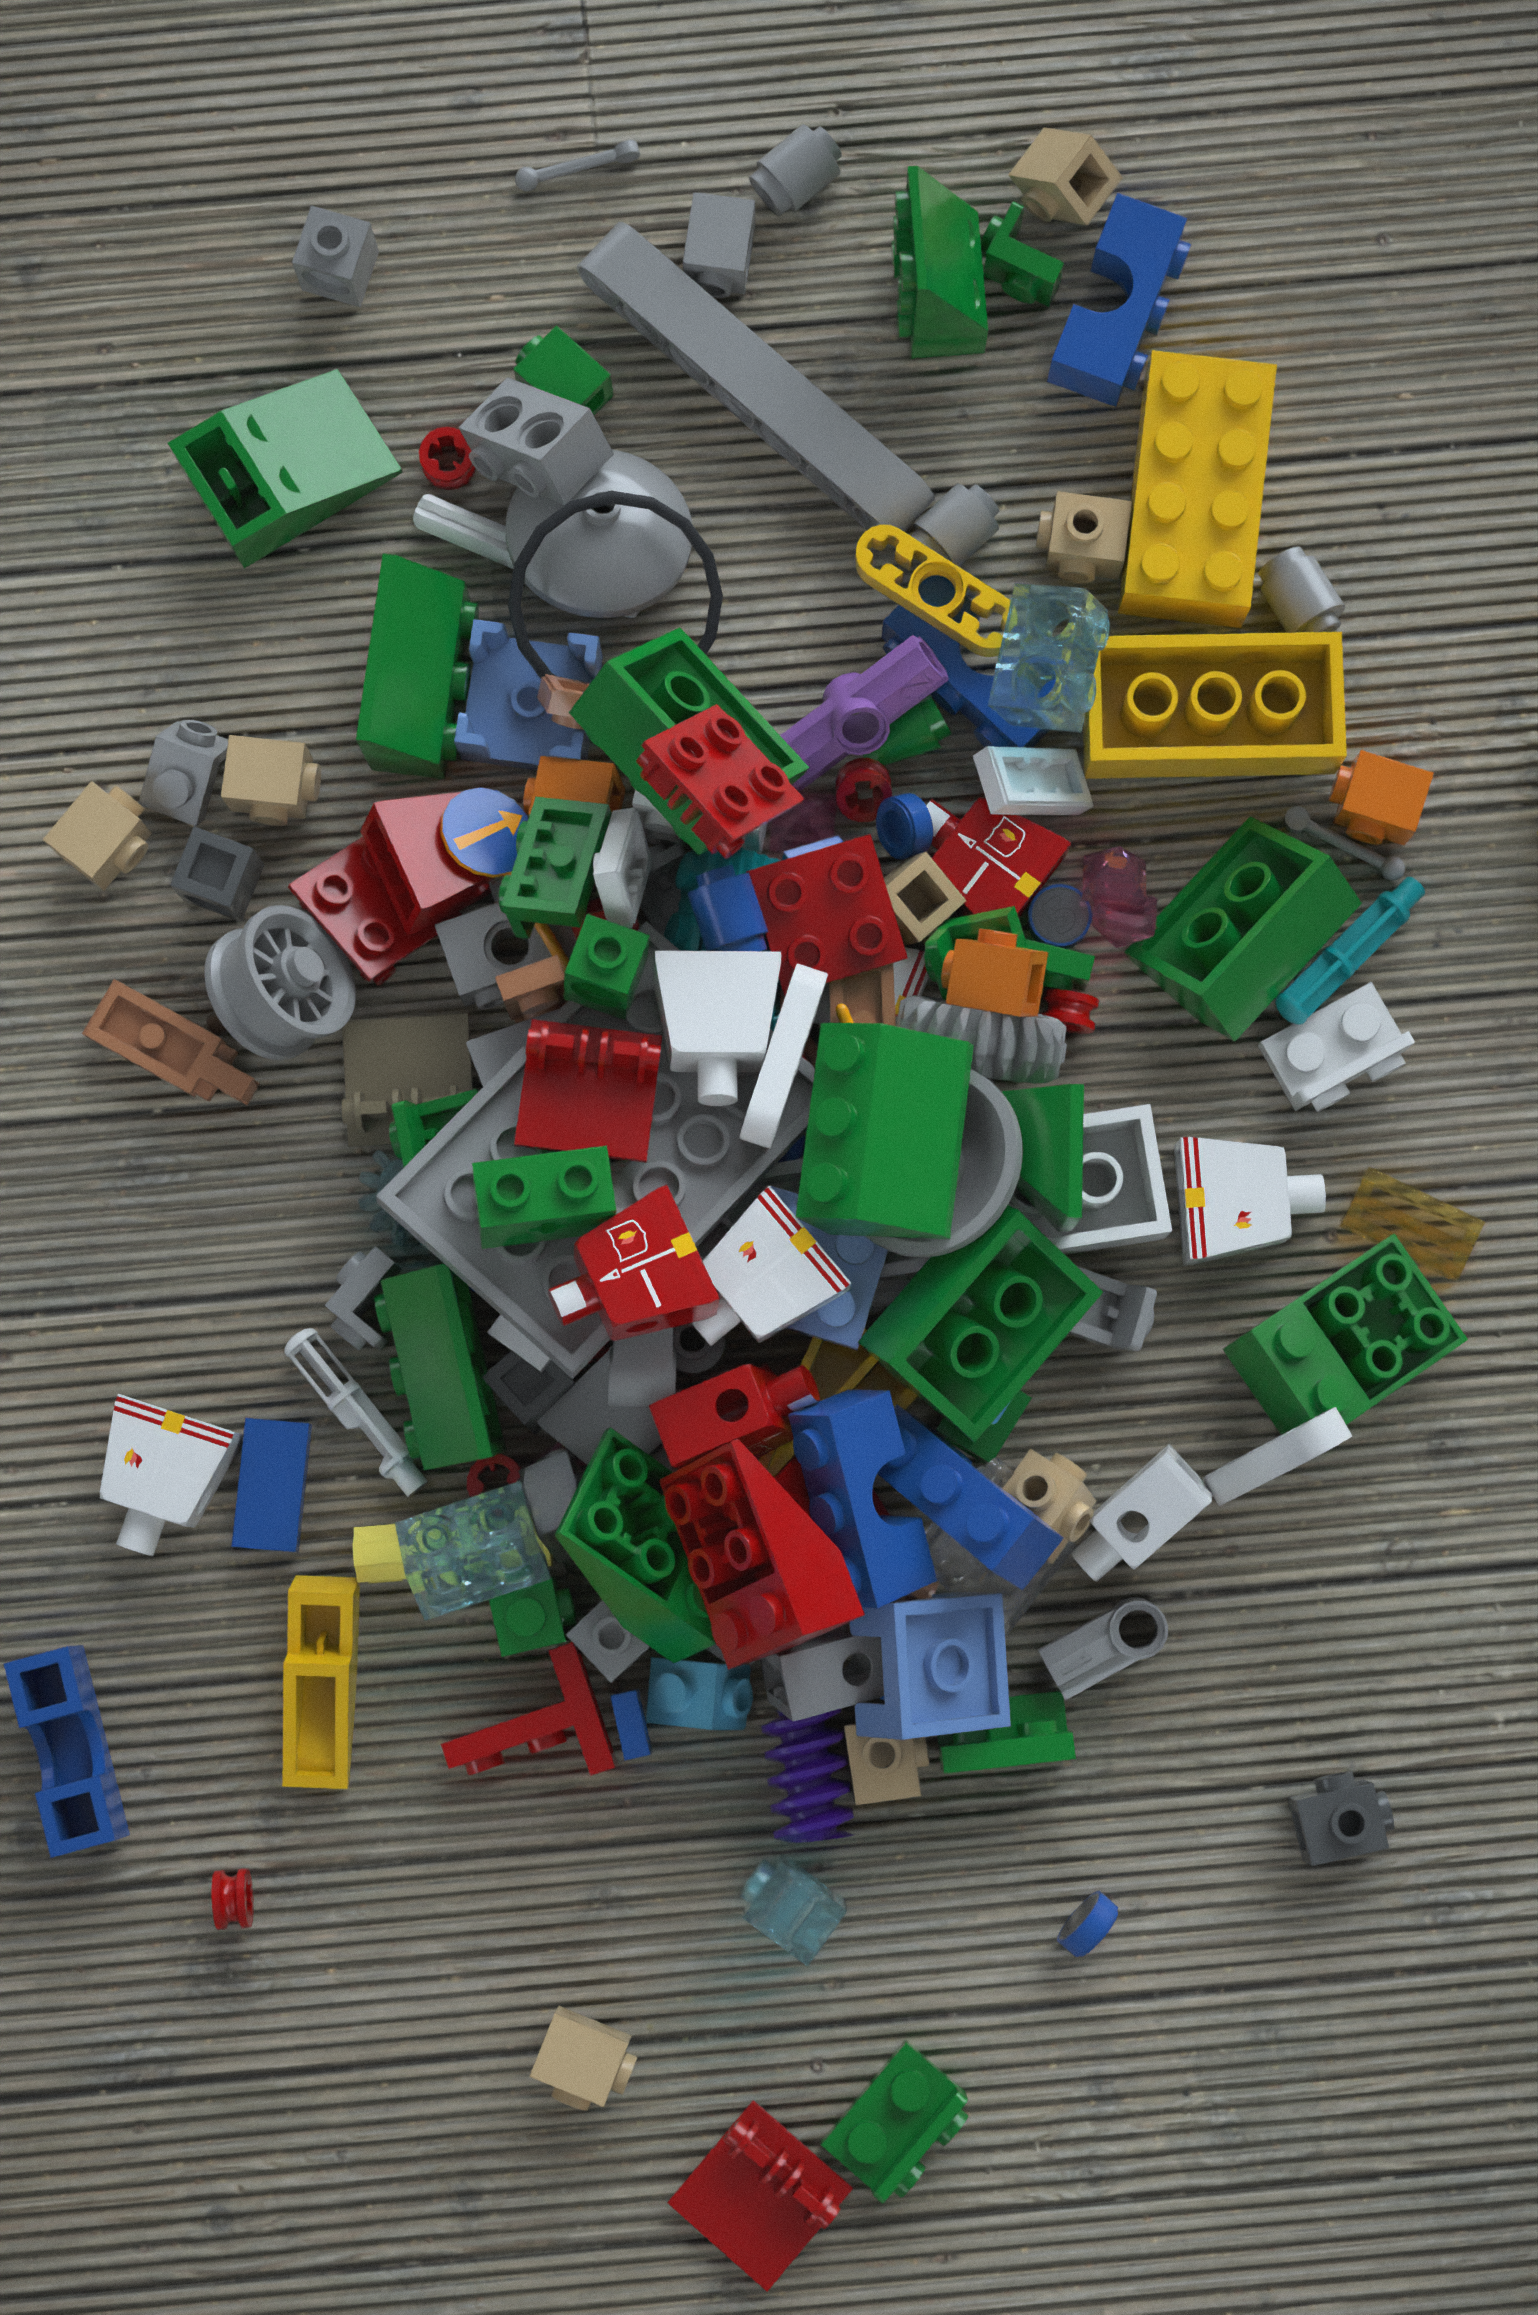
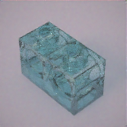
M1015 583L988 706L1011 726L1081 732L1085 712L1091 710L1096 697L1094 671L1099 650L1105 648L1109 638L1108 610L1086 588ZM1069 619L1064 631L1052 637L1056 626L1060 622ZM1056 679L1050 693L1039 698V693L1043 686L1049 681Z
M521 1481L395 1522L405 1576L424 1621L551 1579L539 1528Z
M783 1853L774 1865L763 1859L741 1889L742 1893L740 1896L747 1901L742 1918L807 1967L847 1912L846 1900Z

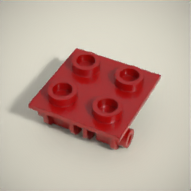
M718 704L645 740L641 744L645 751L636 760L643 769L640 777L647 781L663 800L671 797L667 802V806L671 810L677 809L688 799L692 801L680 817L684 825L691 823L703 813L691 830L707 846V850L711 854L718 851L725 859L731 857L741 848L745 842L742 838L743 836L798 806L805 800L790 784L784 771L767 759L745 735L742 726L734 718L727 715Z
M871 834L746 871V873L750 874L769 931L765 936L770 952H781L778 979L784 996H786L797 963L828 973L826 983L908 958Z
M363 837L288 885L289 890L300 901L299 905L302 909L307 910L357 967L360 971V976L365 981L368 980L370 982L373 980L377 986L386 982L396 972V968L393 965L438 936L435 924L462 915L458 911L414 934L407 935Z
M531 1019V1026L528 1029L526 1062L514 1146L560 1152L607 1145L609 1158L647 1163L663 1035Z
M752 2100L668 2200L667 2204L768 2292L820 2228L826 2229L841 2210L838 2206L853 2190V2187L755 2100Z

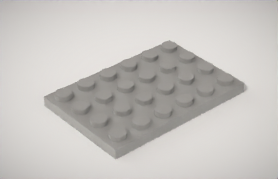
M646 921L637 931L650 935L647 963L626 1020L568 1000L549 1021L663 1035L653 984L655 951L680 950ZM771 1029L769 1031L766 1053L773 1035ZM662 1036L647 1163L609 1158L616 1214L655 1189L667 1184L697 1248L807 1132L815 1068L801 1057L772 1147L769 1149L739 1139L760 1071L737 1072L738 1101L727 1106L703 1105L698 1102V1072L671 1071ZM525 1044L376 1195L377 1203L573 1379L610 1340L598 1312L563 1327L548 1294L549 1288L581 1275L574 1259V1243L582 1236L488 1249L481 1248L473 1189L472 1163L556 1152L514 1146L526 1062Z

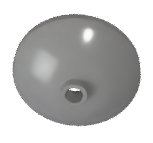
M612 449L614 455L570 500L608 491L654 497L683 515L692 523L683 495L667 475L653 464L638 456ZM517 487L508 507L505 535L507 550L513 566L535 527L562 508L563 504L541 495L536 498L531 497ZM609 504L603 506L611 509V512L607 514H599L592 509L577 512L548 533L526 568L524 583L541 599L568 613L592 618L625 616L650 607L673 589L687 567L691 553V543L681 529L649 509Z
M971 1069L950 1239L865 1237L875 1244L900 1255L933 1257L951 1253L965 1247L983 1235L997 1221L1009 1204L1018 1183L1023 1150L1021 1130L1015 1112L1004 1094L991 1081Z

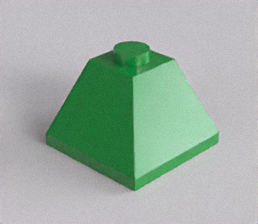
M1063 1084L1001 1091L1012 1106L1021 1130L1023 1156L1016 1188L1058 1232H1071L1082 1218L1084 1084Z

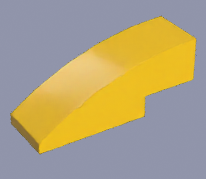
M295 1575L288 1590L287 1656L283 1662L282 1787L348 1789L358 1664L360 1583H357V1577Z

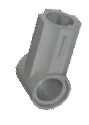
M1130 1597L1121 1600L1111 1610L1041 1647L1038 1651L1064 1699L1067 1700L1136 1661L1152 1657L1158 1653L1167 1640L1168 1624L1165 1615L1154 1603L1144 1598ZM1134 1610L1148 1612L1153 1617L1155 1623V1631L1152 1638L1139 1646L1127 1644L1121 1639L1119 1634V1624L1122 1618Z

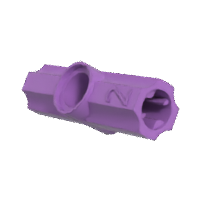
M912 635L862 674L855 672L847 673L833 679L824 691L823 703L780 735L810 767L792 785L795 789L803 790L849 754L863 755L879 749L887 740L890 732L889 724L949 680L944 666L920 636Z

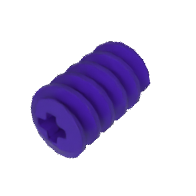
M842 1709L797 1721H791L779 1710H774L778 1712L779 1717L762 1725V1734L781 1738L782 1744L764 1752L765 1760L784 1764L785 1770L768 1778L767 1781L770 1787L786 1790L788 1796L770 1805L771 1813L790 1817L791 1823L773 1832L774 1839L788 1843H803L856 1835L837 1830V1826L854 1818L853 1808L834 1803L835 1799L851 1791L850 1782L831 1777V1773L848 1765L847 1755L828 1751L827 1748L845 1738L844 1729L825 1724V1720L842 1712Z

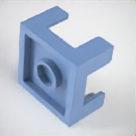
M473 619L469 645L473 668L466 712H459L454 738V743L461 760L536 771L538 770L540 756L587 760L590 739L586 731L565 727L551 720L552 714L547 713L537 699L541 679L518 649L516 638L508 636L505 624ZM568 633L567 641L569 646L529 640L549 670L558 677L591 683L601 670L603 655L599 636Z
M951 1592L932 1594V1598L895 1600L878 1609L862 1607L865 1615L850 1622V1632L853 1636L881 1637L885 1704L861 1702L855 1705L857 1736L905 1740L1011 1726L1002 1593Z

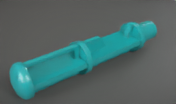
M1408 876L1392 892L1385 891L1381 893L1371 906L1329 947H1326L1321 955L1283 993L1276 997L1275 1004L1281 1016L1292 1024H1304L1308 1017L1349 979L1401 925L1409 920L1410 909L1425 895L1423 886L1415 878Z

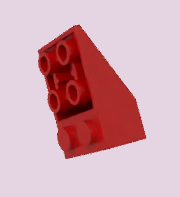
M739 1439L730 1441L659 1480L665 1496L666 1510L675 1523L688 1559L690 1575L698 1586L711 1621L713 1638L722 1651L728 1670L791 1649L865 1615L841 1550Z

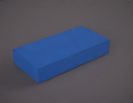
M245 1418L231 1547L299 1553L312 1424Z

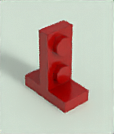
M571 1642L548 1650L565 1701L442 1743L441 1747L448 1768L451 1769L465 1764L468 1776L494 1768L505 1763L502 1751L526 1742L530 1754L567 1742L563 1729L574 1726L590 1776L619 1765L580 1649Z

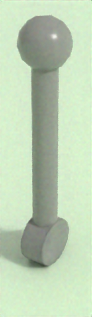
M627 140L617 144L614 149L542 169L534 170L531 167H522L515 175V183L519 189L525 192L532 191L542 181L615 161L619 163L634 161L640 157L639 147L636 141Z
M1295 806L1287 811L1284 825L1291 833L1297 834L1306 831L1379 868L1387 880H1398L1404 875L1405 864L1399 857L1390 856L1385 858L1310 820V814L1303 807Z

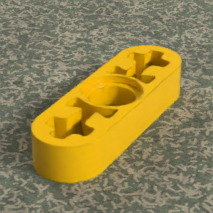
M877 525L871 527L858 540L855 565L860 578L866 584L977 655L995 657L1005 653L1012 647L1017 637L1020 618L1016 606L1010 599L895 526ZM888 544L896 548L894 560L909 571L914 559L921 562L913 571L907 589L900 586L903 582L904 572L894 565L886 563L880 570L872 566L873 553L870 551L872 547L882 551ZM934 575L949 579L955 588V596L952 601L940 607L925 603L918 591L924 579ZM967 593L975 597L971 601L970 610L980 617L987 619L993 612L1002 616L1000 628L1005 632L1003 635L993 631L987 638L981 637L978 634L980 622L965 611L961 623L952 620L961 610Z

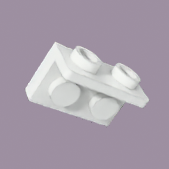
M1370 982L1311 1014L1304 1024H1292L1261 1041L1258 1047L1294 1110L1297 1111L1312 1103L1315 1110L1319 1112L1351 1094L1346 1083L1365 1073L1374 1082L1405 1065L1406 1062L1401 1053L1410 1048L1415 1041L1409 1031L1401 1034L1376 988Z

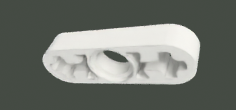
M797 963L743 1122L739 1139L771 1149L823 994L828 973Z
M1334 1407L1203 1477V1480L1212 1492L1218 1506H1221L1323 1454L1352 1437V1434L1337 1408Z

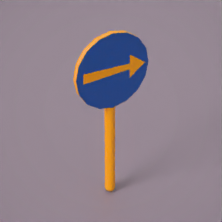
M479 787L464 790L449 801L441 816L440 834L447 852L461 867L475 875L493 878L504 875L505 877L506 875H511L517 857L516 838L519 826L523 821H528V817L512 798L498 790ZM535 923L534 927L551 955L558 956L565 973L569 958L549 925Z

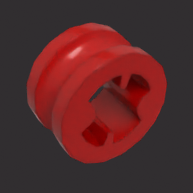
M449 426L440 427L429 432L422 440L419 448L420 464L427 480L435 487L444 490L459 489L468 484L476 471V468L469 459L471 449L459 429ZM444 446H454L457 456L464 458L461 465L453 461L455 469L452 471H442L438 460L432 458L435 453L442 456L441 448Z
M856 758L841 767L835 778L836 803L840 812L848 819L857 822L874 821L882 801L892 797L890 774L887 768L879 761L870 758ZM869 781L872 797L858 799L855 783Z
M1044 990L1042 1000L1047 1003L1048 1009L1045 1013L1040 1014L1059 1019L1066 1026V1032L1079 1034L1094 1032L1096 1023L1090 1019V1013L1098 1009V998L1069 990Z
M497 1454L493 1457L477 1460L471 1466L467 1475V1491L471 1500L478 1507L490 1512H505L514 1508L522 1500L526 1491V1477L522 1467L514 1459ZM497 1465L506 1466L510 1470L506 1481L514 1487L512 1493L504 1500L502 1495L497 1494L496 1502L488 1501L483 1496L487 1486L480 1480L481 1474L488 1467H490L492 1472L496 1473Z
M249 1868L238 1869L237 1875L233 1877L226 1875L224 1870L213 1872L211 1900L213 1920L217 1930L227 1929L228 1924L233 1921L240 1923L241 1928L252 1927L254 1895Z

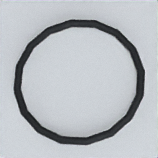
M608 491L569 501L535 527L514 563L508 610L518 649L540 679L542 676L545 677V674L556 675L549 670L529 642L521 610L526 568L548 533L577 512L609 504L649 509L681 529L701 557L710 592V603L705 634L697 646L705 655L708 653L717 637L723 593L714 554L689 519L654 497Z

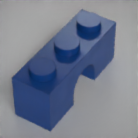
M1117 192L1095 248L1090 272L1116 282L1124 291L1127 301L1118 309L1110 312H1095L1073 304L1051 360L1047 382L1117 407L1124 387L1133 391L1136 390L1148 355L1138 352L1145 332L1157 336L1170 299L1160 296L1167 276L1179 280L1192 245L1181 240L1187 222L1186 217Z
M939 575L924 579L918 588L921 599L928 605L935 607L948 604L955 596L953 584L947 578ZM965 596L961 610L952 620L961 623L964 611L975 617L978 621L980 616L970 610L971 600ZM898 605L883 620L881 638L886 642L883 645V650L886 654L912 635L920 636L933 650L940 663L944 666L949 680L930 695L951 715H955L960 711L977 727L973 733L984 747L1033 748L1069 710L1073 695L1028 653L1005 673L983 675L972 670L965 663L960 653L961 644L902 606Z
M848 1389L788 1414L794 1437L793 1450L798 1462L801 1464L810 1500L809 1512L811 1519L841 1550L861 1606L878 1609L936 1582L937 1578L922 1518L878 1515L873 1504L872 1489L877 1473L887 1462L905 1455L890 1390Z
M897 1404L894 1410L905 1455L887 1462L877 1474L989 1570L1024 1590L1064 1538L1018 1499L1004 1491L976 1469L970 1459L934 1429Z
M84 1645L66 1646L4 1663L18 1726L28 1730L39 1759L42 1787L40 1792L35 1793L50 1858L129 1836L128 1824Z

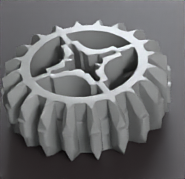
M914 995L900 1001L898 1016H895L897 1027L970 1042L974 1045L971 1069L983 1077L1019 1083L1046 1084L1057 1079L1059 1076L1060 1065L1062 1062L1064 1063L1067 1043H1064L1066 1026L1059 1019L1042 1014L1032 1017H1019L945 1004L946 1001L941 997Z

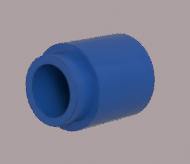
M727 865L696 876L699 888L688 892L687 895L706 951L764 952L768 950L763 935L769 931L750 874L736 875L733 865Z

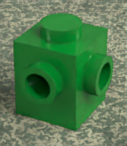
M538 1568L500 1576L502 1589L487 1592L501 1657L571 1641L566 1635L569 1632L568 1628L578 1624L570 1588L559 1589L556 1578L550 1577L540 1580Z

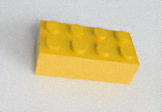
M1152 350L1144 376L1130 500L1132 501L1122 570L1118 614L1235 628L1242 627L1251 608L1277 364Z
M1342 632L1087 636L1081 654L1085 779L1336 774L1347 757Z

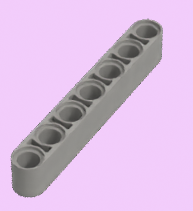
M618 222L577 265L576 269L579 276L600 299L866 530L877 525H892L905 532L935 500L929 486L910 467L628 224Z

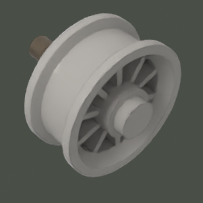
M284 905L264 908L253 915L247 921L244 928L232 930L220 937L211 946L207 954L204 969L205 985L209 1000L214 1009L206 1018L209 1030L217 1036H222L229 1032L241 1045L259 1056L272 1060L294 1058L306 1051L316 1038L327 1037L340 1030L352 1016L356 990L353 973L346 955L312 916L299 909Z

